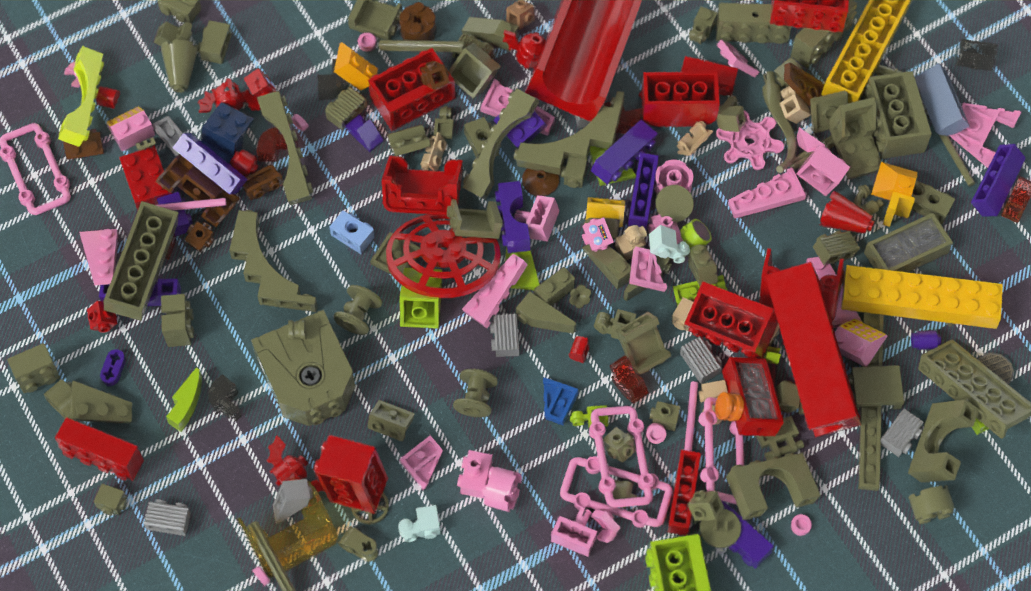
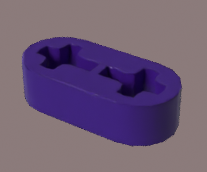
M118 349L111 350L107 354L100 372V378L106 386H114L118 383L125 365V356ZM119 356L120 360H116L114 365L112 358ZM112 370V374L114 377H110L109 380H107L106 376H109Z

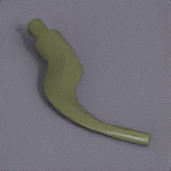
M768 71L763 75L765 86L762 88L763 97L772 117L782 129L788 145L786 160L776 168L777 172L782 173L792 165L796 158L797 141L792 125L785 118L780 106L781 90L780 86L776 84L775 73Z

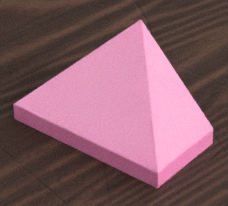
M799 127L796 141L800 148L806 152H812L819 145L825 147L822 142Z

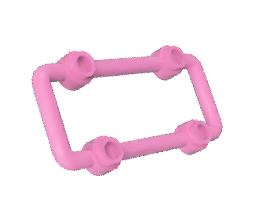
M36 123L6 133L0 138V156L3 161L8 163L20 193L18 197L20 203L26 206L32 215H39L66 204L71 198L69 192L70 182L66 176L62 175L49 146L51 139L48 133L43 132L41 126ZM31 131H35V142L38 147L43 149L55 176L54 186L56 190L63 194V197L36 208L33 204L35 201L32 191L27 190L14 160L16 152L7 143V141Z
M708 397L705 400L704 412L699 416L700 424L705 426L706 468L702 470L700 477L706 483L707 491H715L714 482L719 478V472L714 467L713 425L717 422L716 413L712 410V405L715 406L717 400L714 397ZM732 422L729 429L735 435L736 465L742 464L744 466L743 435H738L736 423ZM718 492L721 501L737 505L733 495Z
M631 406L595 409L591 413L592 424L589 428V435L595 439L602 477L599 483L600 492L605 494L607 504L614 508L649 504L653 499L652 487L655 479L648 472L641 436L644 423L638 419L636 410ZM630 415L631 421L628 424L627 430L634 436L641 473L638 479V486L644 490L645 497L613 498L612 492L615 489L616 483L609 476L602 438L606 428L599 422V416Z
M575 457L569 462L560 495L565 501L574 503L577 509L583 507L585 510L587 508L601 511L607 510L612 515L632 520L634 526L639 528L645 525L659 527L664 523L673 495V489L670 484L659 481L655 474L650 473L655 479L652 491L656 489L665 491L657 519L648 517L644 510H636L633 513L590 500V497L583 492L577 495L569 494L568 491L577 465L585 467L586 471L590 474L601 472L597 457H590L588 459ZM608 466L610 475L638 483L640 475Z

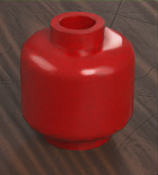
M246 150L236 151L230 161L232 167L244 177L249 176L250 173H255L259 167L256 164L257 157Z

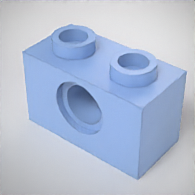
M342 211L329 227L331 236L360 254L364 252L375 238L373 227L370 224L359 221L354 214H348L345 211ZM353 229L357 230L356 232H353V233H352V232H349L350 230H353Z

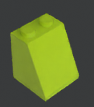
M404 268L403 274L418 283L422 274L413 268ZM434 269V270H433V271L442 272L441 269ZM430 277L426 286L442 288V278ZM401 285L400 327L439 328L441 298L420 295Z

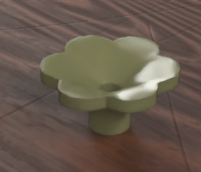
M579 285L577 288L572 289L569 299L570 304L575 305L577 308H582L583 305L590 302L591 290L584 285Z

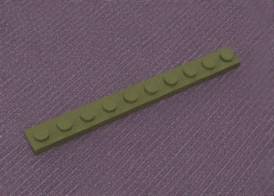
M863 312V323L883 332L884 315ZM883 344L867 367L882 366ZM881 406L860 407L862 425H860L858 489L878 491L880 488Z

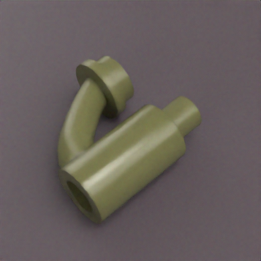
M866 185L858 187L859 192L853 203L870 215L878 212L879 207L883 206L882 200H871L861 206L862 198H868L870 189Z

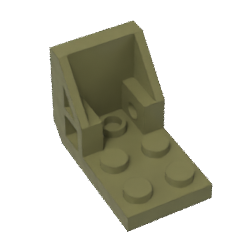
M874 97L840 105L829 119V128L839 157L850 166L846 173L847 179L877 173L881 159L872 138V134L876 130V102Z

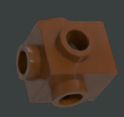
M431 61L425 64L426 67L421 68V80L424 85L431 89H439L449 83V73L445 65Z
M197 221L195 225L192 224L186 232L188 235L184 241L202 254L206 247L209 248L215 240L213 238L214 233L211 231L213 228L205 222L201 224Z

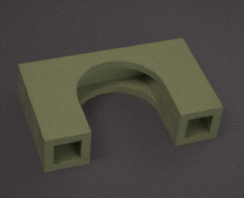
M966 399L933 403L908 474L921 483L955 480L961 462L947 452L938 453L939 446L945 436L951 431L958 428L973 427L979 409Z
M792 452L781 458L774 456L763 462L756 460L745 466L738 464L733 466L726 476L743 520L762 516L768 509L759 486V479L762 476H774L780 479L787 486L796 508L813 504L821 496L803 453L795 454Z

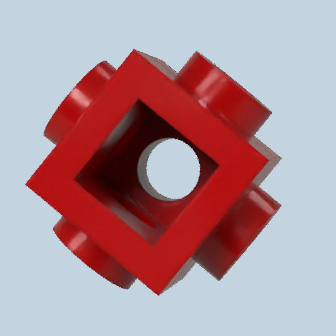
M98 300L87 309L90 330L105 333L118 324L116 314L104 310V301Z

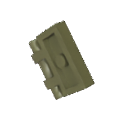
M791 416L783 418L784 424L775 437L756 436L762 449L768 446L771 451L764 453L766 460L774 456L781 458V455L792 452L796 453L798 449L804 448L802 440L795 442L793 437L799 435V432ZM786 441V446L778 448L777 443Z

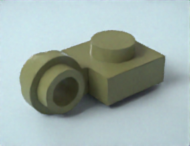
M448 106L440 107L439 117L443 119L435 118L434 136L439 132L444 139H452L454 119H451L452 108H448Z

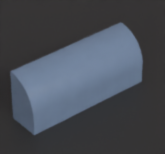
M940 63L915 76L918 90L937 134L943 136L953 135L970 126L949 75Z

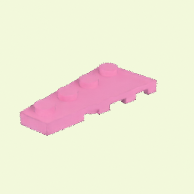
M791 167L787 169L786 173L778 174L772 180L758 184L757 188L751 191L747 190L729 199L728 205L736 219L805 200L806 194Z

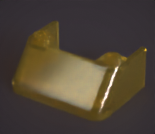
M307 481V483L312 488V499L309 500L307 506L301 509L304 519L271 537H268L267 533L263 530L285 571L328 549L338 540V534L326 508L310 481ZM239 517L237 521L263 571L267 576L275 577L254 537Z

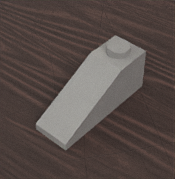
M307 479L282 482L273 503L276 523H281L307 506L310 498H312V488L308 486Z

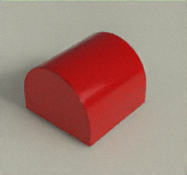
M100 86L96 96L97 105L115 109L120 91Z
M575 337L569 353V357L572 360L580 363L585 362L590 349L588 338Z

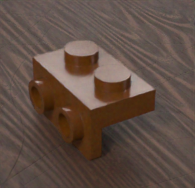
M90 129L88 139L86 141L83 140L80 147L63 141L66 160L104 154L101 139L102 133L97 132L96 129Z
M271 164L245 177L248 180L242 188L250 201L258 199L265 193L276 190L283 185L282 175Z

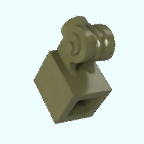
M701 6L694 19L693 29L689 32V40L698 42V44L706 41L716 25L718 12Z
M618 309L615 318H610L608 313L599 312L595 319L594 328L601 334H611L612 338L619 339L616 330L635 320L636 314Z

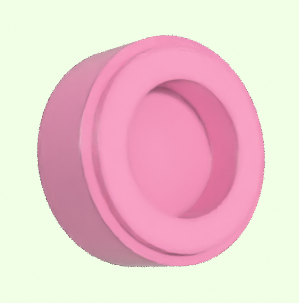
M371 33L360 35L358 38L359 48L363 51H372L376 47L375 36Z
M298 114L292 117L293 124L299 130L305 131L309 127L308 123Z
M652 423L646 429V437L651 443H661L666 437V430L662 424Z
M799 514L792 519L791 529L796 535L804 536L810 532L812 522L808 516Z
M260 566L252 570L264 586L270 583L271 580Z

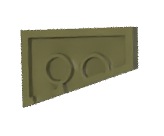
M72 381V420L108 423L132 422V402Z

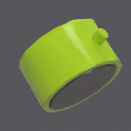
M698 219L691 220L680 230L683 241L689 247L707 245L712 240L710 231Z

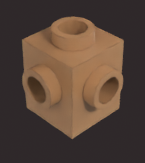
M518 0L506 8L507 22L518 26L519 30L534 21V5L524 0Z

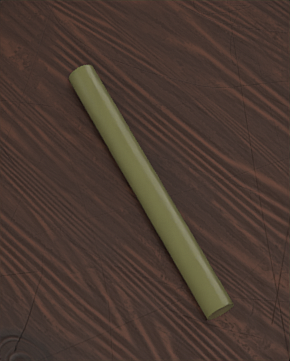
M939 135L969 187L973 186L975 181L949 136Z

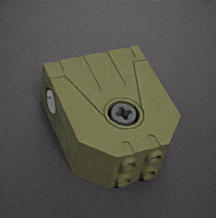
M324 310L296 321L305 320L306 339L295 338L294 340H289L288 324L260 337L251 339L255 356L283 418L307 426L318 425L329 417L341 415L346 410L355 389L353 371Z

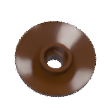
M527 168L522 176V184L524 189L533 196H548L557 189L559 175Z

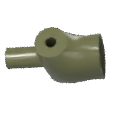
M615 480L616 486L612 492L614 499L639 497L632 494L633 484L631 482Z

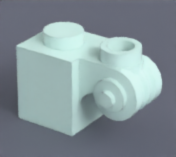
M660 225L649 234L650 253L665 259L667 257L672 258L675 263H683L685 256L690 253V247L686 242L681 241L677 244L676 230Z
M436 505L416 508L417 521L412 524L409 519H403L398 524L399 533L405 542L415 541L416 537L431 539L440 535Z

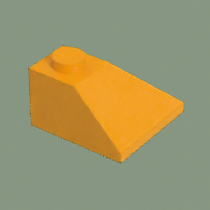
M881 162L871 195L888 200L891 199L893 191L911 196L918 172Z

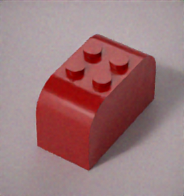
M643 72L642 100L643 120L645 123L656 127H693L700 121H703L706 125L713 123L717 119L720 104L718 72Z

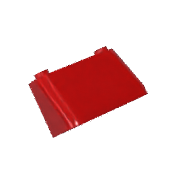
M389 156L382 177L384 208L390 212L447 215V207L451 205L452 199L456 200L457 205L459 203L463 160L453 159L447 161L444 171L410 170L404 158Z

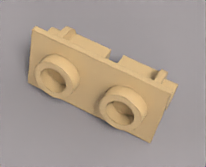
M703 121L697 122L689 130L691 135L686 133L678 141L677 148L679 151L677 153L691 156L708 139L713 131L705 129L706 124Z
M437 132L436 136L429 138L431 146L426 147L425 151L430 154L423 155L420 164L422 170L432 169L433 171H438L441 165V159L447 142L439 132Z

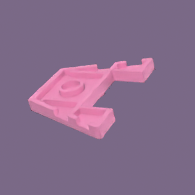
M963 103L962 109L970 126L949 136L988 168L996 152L983 147V144L994 122L998 121L1014 128L1021 112L1014 110V112L1005 111L1003 108H998L997 110L989 109L987 106Z

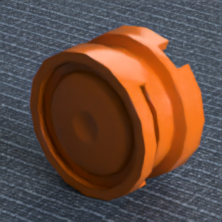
M720 393L715 404L717 418L733 422L739 420L744 408L742 397L734 393Z

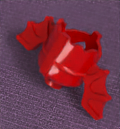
M504 30L503 34L505 37H503V42L509 45V50H517L516 58L518 63L522 64L525 69L535 68L545 39L535 32L524 35L519 42L516 33Z
M226 78V82L218 86L216 90L211 89L212 93L205 91L204 98L198 101L200 105L199 113H210L212 104L214 103L217 108L221 102L238 111L243 107V102L252 111L261 110L258 99L252 96L248 89L241 92L239 86L232 82L231 78Z
M276 436L274 442L268 446L270 456L266 460L274 466L269 472L275 475L277 479L276 485L279 487L283 481L306 479V466L308 465L306 459L301 455L298 458L286 455L282 459L281 455L286 444ZM318 480L308 482V486L312 488V497H315L318 492L324 491Z

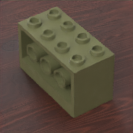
M913 71L869 77L862 100L874 97L876 102V130L872 136L876 137V148L878 153L880 152L881 158L924 153L931 137V130Z

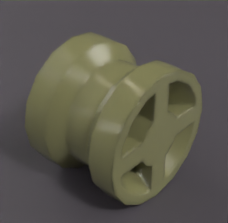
M300 320L299 322L288 321L289 340H294L295 338L306 339L305 320Z

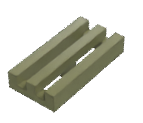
M154 137L149 138V143L147 140H143V145H140L139 142L135 143L137 150L155 145Z

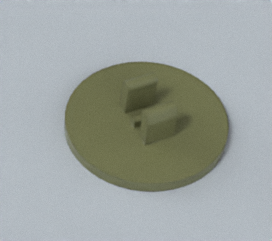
M666 186L657 195L656 209L662 218L669 216L673 222H680L685 220L693 210L692 195L682 186Z
M723 509L716 520H701V536L706 543L713 547H729L740 536L741 525L739 519L729 510Z

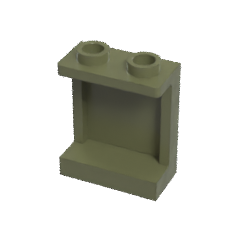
M357 0L348 17L349 28L362 33H371L383 40H390L391 36H394L396 33L397 24L400 21L399 16L402 12V4L398 3L394 7L375 0Z
M452 199L451 205L447 207V217L450 218V228H453L455 236L499 239L503 223L495 201H488L487 210L459 209L456 200Z
M650 312L641 315L616 330L630 368L639 375L647 373L652 367L664 363L666 359L671 357V353L665 349L657 329V325L660 324L658 318Z
M899 365L853 367L850 375H847L857 410L863 406L893 405V410L902 408L904 396Z

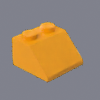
M340 43L334 72L360 91L369 87L368 80L377 74L378 68L344 43Z

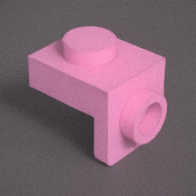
M595 510L591 516L603 528L596 538L599 541L608 543L616 537L620 527L613 520L614 516L609 511Z

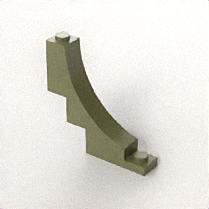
M617 91L616 97H612L610 107L603 106L586 127L570 137L544 144L520 143L519 149L516 148L514 153L517 166L561 175L565 158L574 157L587 160L590 146L609 149L615 141L624 104V92Z
M239 210L229 251L232 259L246 261L243 272L245 281L260 283L257 296L259 304L316 312V297L309 294L300 295L299 285L281 276L263 256L258 242V213L252 210Z

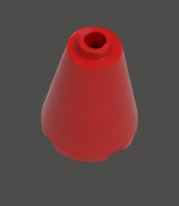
M833 191L829 197L832 200L826 204L819 226L864 234L867 231L871 232L875 223L872 220L873 216L837 191Z

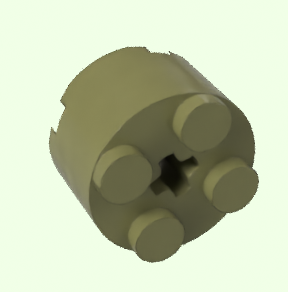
M947 485L924 489L920 491L919 496L915 497L914 493L908 497L915 520L919 522V525L929 523L935 517H938L939 520L948 518L955 510Z

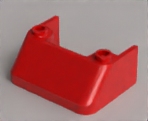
M767 248L761 276L759 303L774 309L765 275L780 270L772 266V251ZM840 259L837 275H825L820 279L831 321L836 317L844 279V259Z

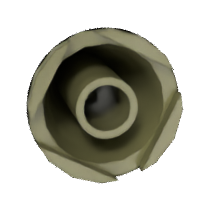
M173 40L171 44H167V41L161 44L169 86L171 89H174V92H184L189 87L198 51V45L193 46L191 41Z

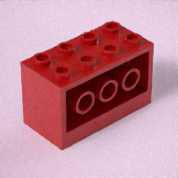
M772 0L770 24L843 32L848 14L849 0Z
M433 48L423 50L418 55L408 58L403 63L392 66L387 71L376 74L368 80L370 99L391 131L455 99V84L450 73L448 75L449 83L439 89H431L424 85L421 80V68L426 67V63L436 61L444 65Z
M702 281L684 324L689 328L688 331L697 338L699 336L702 339L705 337L717 346H721L722 343L728 347V350L735 353L741 351L748 358L763 359L778 325V320L773 308Z
M329 435L327 441H324L322 445L321 457L317 459L314 466V471L328 499L332 503L375 514L388 481V476L376 448Z

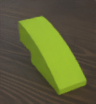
M197 367L173 395L172 399L175 406L166 416L168 423L180 432L189 422L199 400L202 375Z

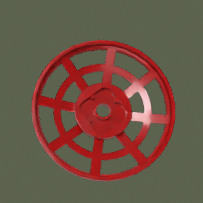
M427 214L413 218L400 226L388 241L386 262L392 276L408 290L428 297L454 298L473 293L492 280L500 265V246L496 238H463L462 236H455L453 228L450 230H439L436 225H450V221H433V219H450L447 215ZM425 222V224L416 227L409 234L402 233L414 224ZM427 227L431 231V233L427 234L425 237L415 235L419 231ZM394 240H405L403 246L404 256L393 260L392 246ZM410 242L421 243L420 249L410 253ZM477 243V255L466 251V244ZM483 243L494 244L495 256L492 264L482 259L484 252ZM422 256L428 265L424 268L415 262L414 259ZM464 258L472 261L462 269H459L457 266ZM408 262L414 270L422 274L419 282L416 283L407 278L397 267ZM478 264L488 270L479 279L465 285L462 275L472 271ZM435 267H440V268L450 267V270H451V271H450V272H438V271H433V270H434ZM430 277L454 278L457 287L434 288L426 286Z

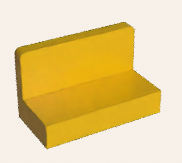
M893 191L882 225L890 227L894 215L908 218L915 198Z
M588 197L586 219H619V227H623L625 200Z

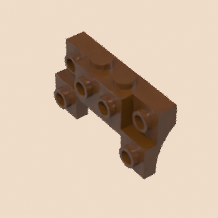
M181 154L175 157L155 181L170 193L176 187H179L196 201L226 198V206L206 207V210L201 215V217L215 227L225 219L227 214L240 200L237 195L228 194Z

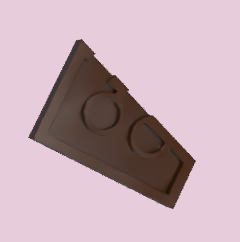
M791 62L784 65V81L811 108L810 99L823 96L822 91L825 83Z

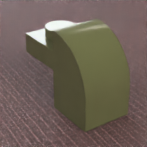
M166 21L158 28L154 43L161 46L165 41H167V44L173 43V40L189 41L192 36L191 28L193 24L186 21L178 28Z
M729 96L723 106L719 105L717 124L721 130L739 132L746 123L743 106H738L736 96Z

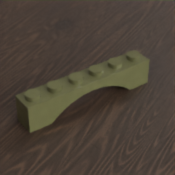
M517 88L515 92L512 91L509 95L508 105L501 110L497 125L495 124L490 131V138L483 143L481 147L482 152L479 158L477 157L474 160L471 173L467 174L463 180V188L485 200L495 184L493 175L494 160L500 143L516 125L531 118L540 102Z
M279 91L257 97L262 115L282 133L287 144L289 166L283 186L289 204L292 206L311 200V193H314L311 182L307 183L306 176L308 171L306 165L301 163L303 154L301 148L296 146L295 141H298L296 131L292 130L290 126L293 120L290 112L287 113L285 109L288 106L285 95L282 96Z

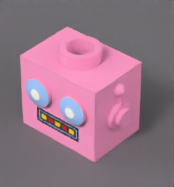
M594 218L590 220V223H585L582 226L585 233L582 235L585 245L589 244L592 251L597 252L599 249H607L608 245L614 243L604 218L599 220Z

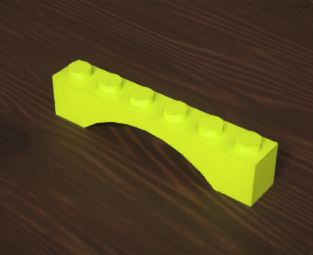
M82 46L76 56L73 69L81 85V105L75 111L67 114L61 124L58 137L59 140L80 147L83 140L86 141L90 133L87 128L93 119L90 114L95 108L96 103L93 100L98 94L96 86H98L101 80L99 72L102 71L104 66L102 61L103 54Z

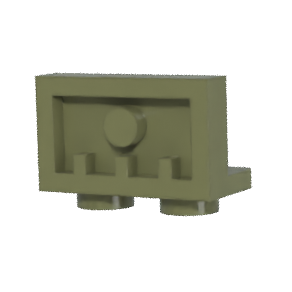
M417 125L387 135L391 151L395 156L431 146L429 138L425 135L423 125Z
M378 400L369 414L367 427L399 441H404L406 431L414 420L415 413Z

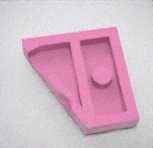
M721 39L717 46L721 50L720 54L729 60L728 64L731 67L739 68L755 78L759 71L748 65V60L734 46Z
M636 246L633 249L629 284L665 292L667 285L663 283L660 274L662 271L656 262V255L650 253L649 249Z
M430 435L400 458L399 462L424 490L443 450Z

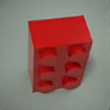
M155 146L119 157L137 210L140 207L141 201L159 205L157 198L172 194V192H168L155 182L164 172Z

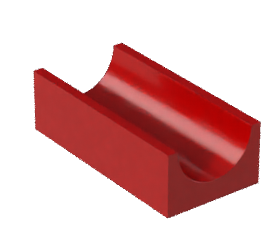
M561 0L525 93L591 122L598 114L607 97L642 0Z
M812 262L765 275L808 429L813 430L815 438L862 425L820 280Z

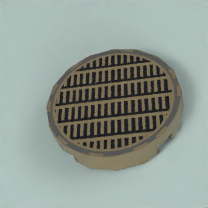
M988 353L978 359V361L1009 385L1013 379L1014 370L1006 357L997 353Z

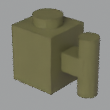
M782 381L776 385L775 393L781 412L790 414L799 408V414L804 415L796 385L791 381Z

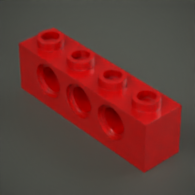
M681 450L667 533L688 535L691 520L688 503L695 494L701 453Z

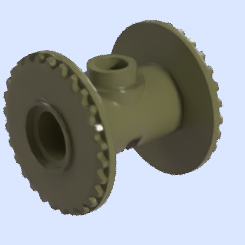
M350 285L347 288V293L353 301H347L344 305V312H335L333 319L345 330L354 334L365 335L369 332V327L363 322L364 313H367L369 307L380 308L382 301L371 290L358 285Z
M479 369L462 370L459 378L468 384V392L464 399H457L453 402L454 409L461 414L471 417L484 418L489 416L492 409L485 404L490 396L486 388H492L497 385L498 380L496 376Z

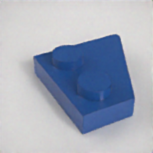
M544 377L545 419L564 425L579 394V390Z

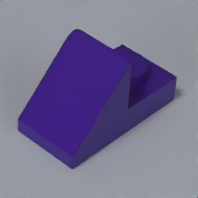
M358 115L345 125L346 130L369 152L384 142L370 119L365 121Z

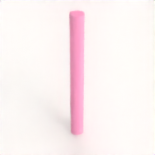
M226 198L159 204L156 206L173 211L226 206Z
M694 381L690 384L684 450L692 451L698 393V382Z

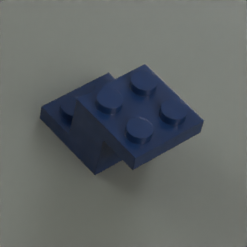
M221 102L202 126L201 142L230 165V161L236 151H241L244 134L253 124L254 119Z

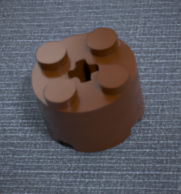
M416 2L401 12L399 20L403 40L432 41L434 39L436 18L431 8L421 2Z

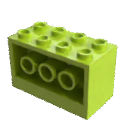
M699 534L650 541L649 549H646L645 561L647 568L650 567L651 575H649L650 586L654 587V591H710Z

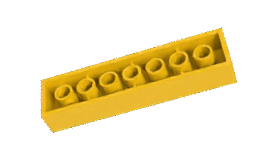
M869 0L824 84L823 96L846 91L848 93V103L860 101L865 92V85L868 84L869 77H872L912 0Z
M847 265L844 274L841 310L997 329L1001 320L1003 284Z

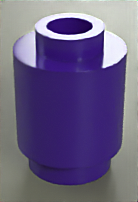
M922 330L911 333L912 348H917V350H930L941 344L940 334H937L936 330Z

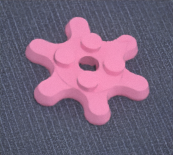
M744 111L746 123L739 132L724 131L718 128L716 135L718 139L731 144V148L724 154V159L727 163L733 164L739 158H746L751 161L753 169L758 171L765 166L763 154L766 152L778 154L783 151L784 144L782 141L774 140L769 136V131L776 125L774 118L766 117L761 122L754 123L750 120L749 114ZM751 138L755 142L753 144L748 145L745 139Z

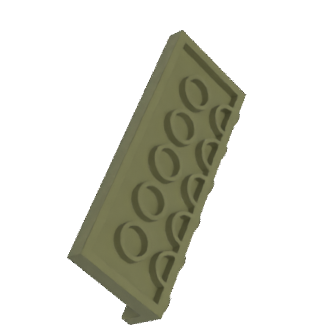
M953 339L921 355L918 369L955 401L966 399L977 407L979 411L976 418L1001 439L1005 437L1007 429L1031 417V403Z

